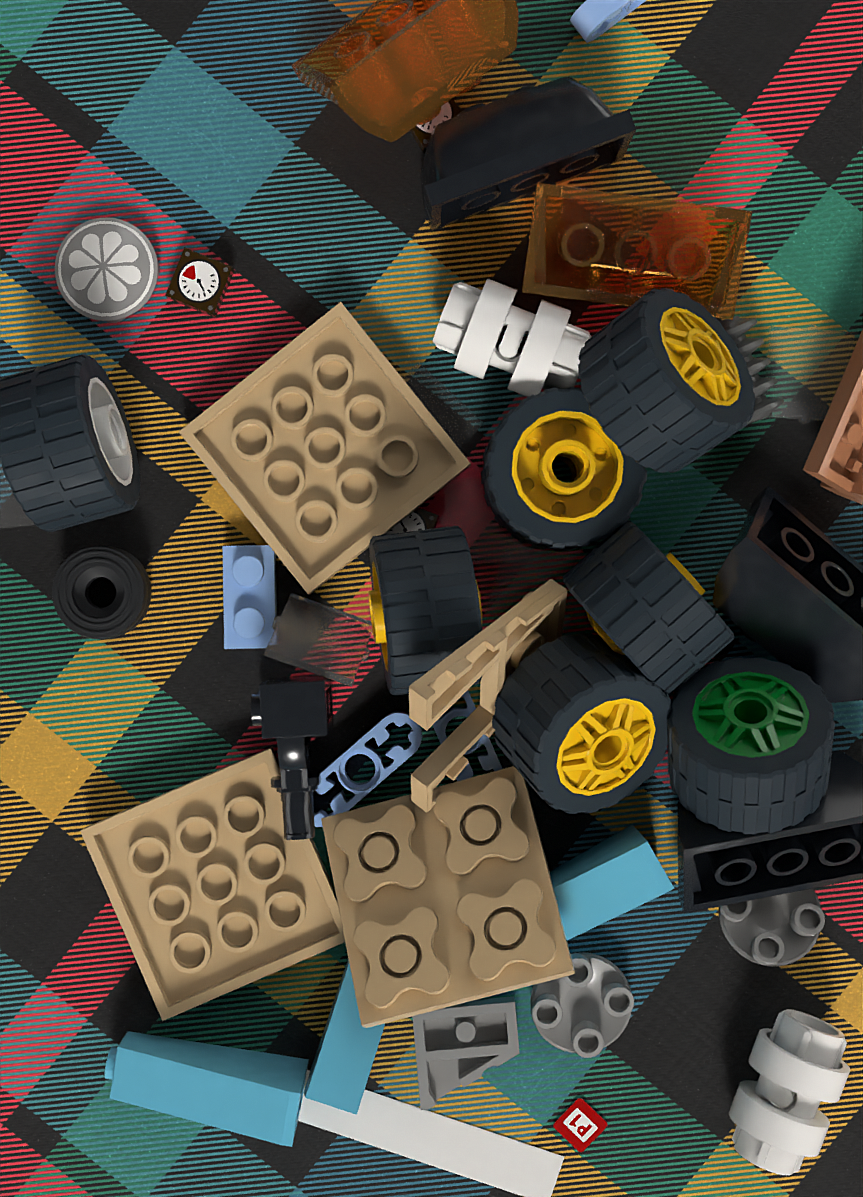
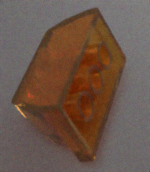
M377 0L291 66L302 84L335 103L352 122L364 131L388 142H394L415 126L425 124L437 117L441 112V107L457 94L466 93L474 89L482 81V75L515 50L517 47L519 21L516 0Z
M536 183L521 291L531 294L631 306L649 291L667 288L674 290V292L688 295L689 298L704 306L715 318L733 320L752 211Z

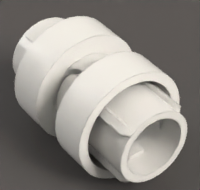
M490 279L486 280L482 290L462 282L453 285L440 317L433 343L436 344L437 348L457 355L454 364L455 369L483 379L489 365L513 374L507 389L527 397L532 394L534 396L540 394L542 388L550 389L557 387L558 389H568L569 387H574L579 375L580 350L592 336L589 331L568 324L571 314L570 310L541 300L536 314L512 305L517 290ZM507 326L503 339L499 346L497 345V343L500 338L501 332L503 330V327ZM524 334H528L521 354L517 353Z
M786 1009L778 1014L773 1029H760L749 1057V1064L760 1073L758 1082L750 1080L740 1082L729 1111L731 1120L737 1125L732 1137L735 1144L734 1148L743 1158L767 1171L780 1175H792L799 1172L804 1157L818 1156L830 1126L829 1119L818 1110L821 1101L828 1103L839 1101L850 1073V1067L841 1059L847 1041L845 1035L839 1029L812 1015L791 1009Z

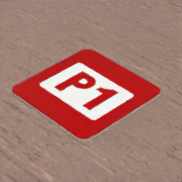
M578 1098L553 1124V1127L579 1152H583L608 1126L607 1122L582 1098Z

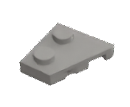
M514 996L478 999L412 1016L421 1110L432 1108L437 1104V1099L460 1085L463 1088L479 1079L489 1067L500 1066L520 1053Z

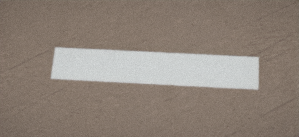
M309 1070L306 1072L304 1089L310 1074ZM364 1090L357 1115L307 1099L303 1093L298 1121L523 1197H551L564 1160V1156L428 1110H421L419 1107L368 1090Z

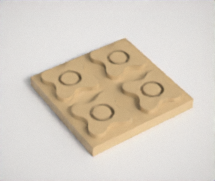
M342 302L338 303L179 431L181 436L307 594L313 593L368 549L373 536L388 533L471 466L468 459Z
M273 746L80 830L162 1021L345 942L336 892L313 838L304 840L284 839L281 793L276 792V788L271 787V778L281 776L279 760Z
M514 766L436 787L432 791V798L436 804L428 813L412 802L411 794L321 818L361 1025L363 1027L369 1028L576 974L527 783Z

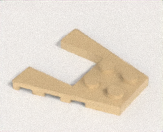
M549 579L534 592L526 594L518 604L409 686V718L427 731L482 676L480 680V705L411 774V801L428 813L436 804L432 798V791L445 775L454 781L469 763L468 759L463 755L483 734L490 737L495 731L492 727V716L495 714L496 709L494 705L510 673L512 674L519 666V663L527 655L530 656L538 647L547 642L555 641L558 637L562 636L568 590L554 580Z

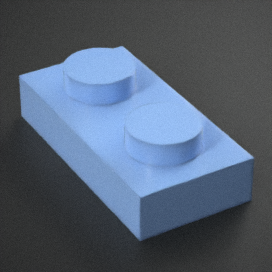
M269 545L222 546L224 649L277 648L276 553Z

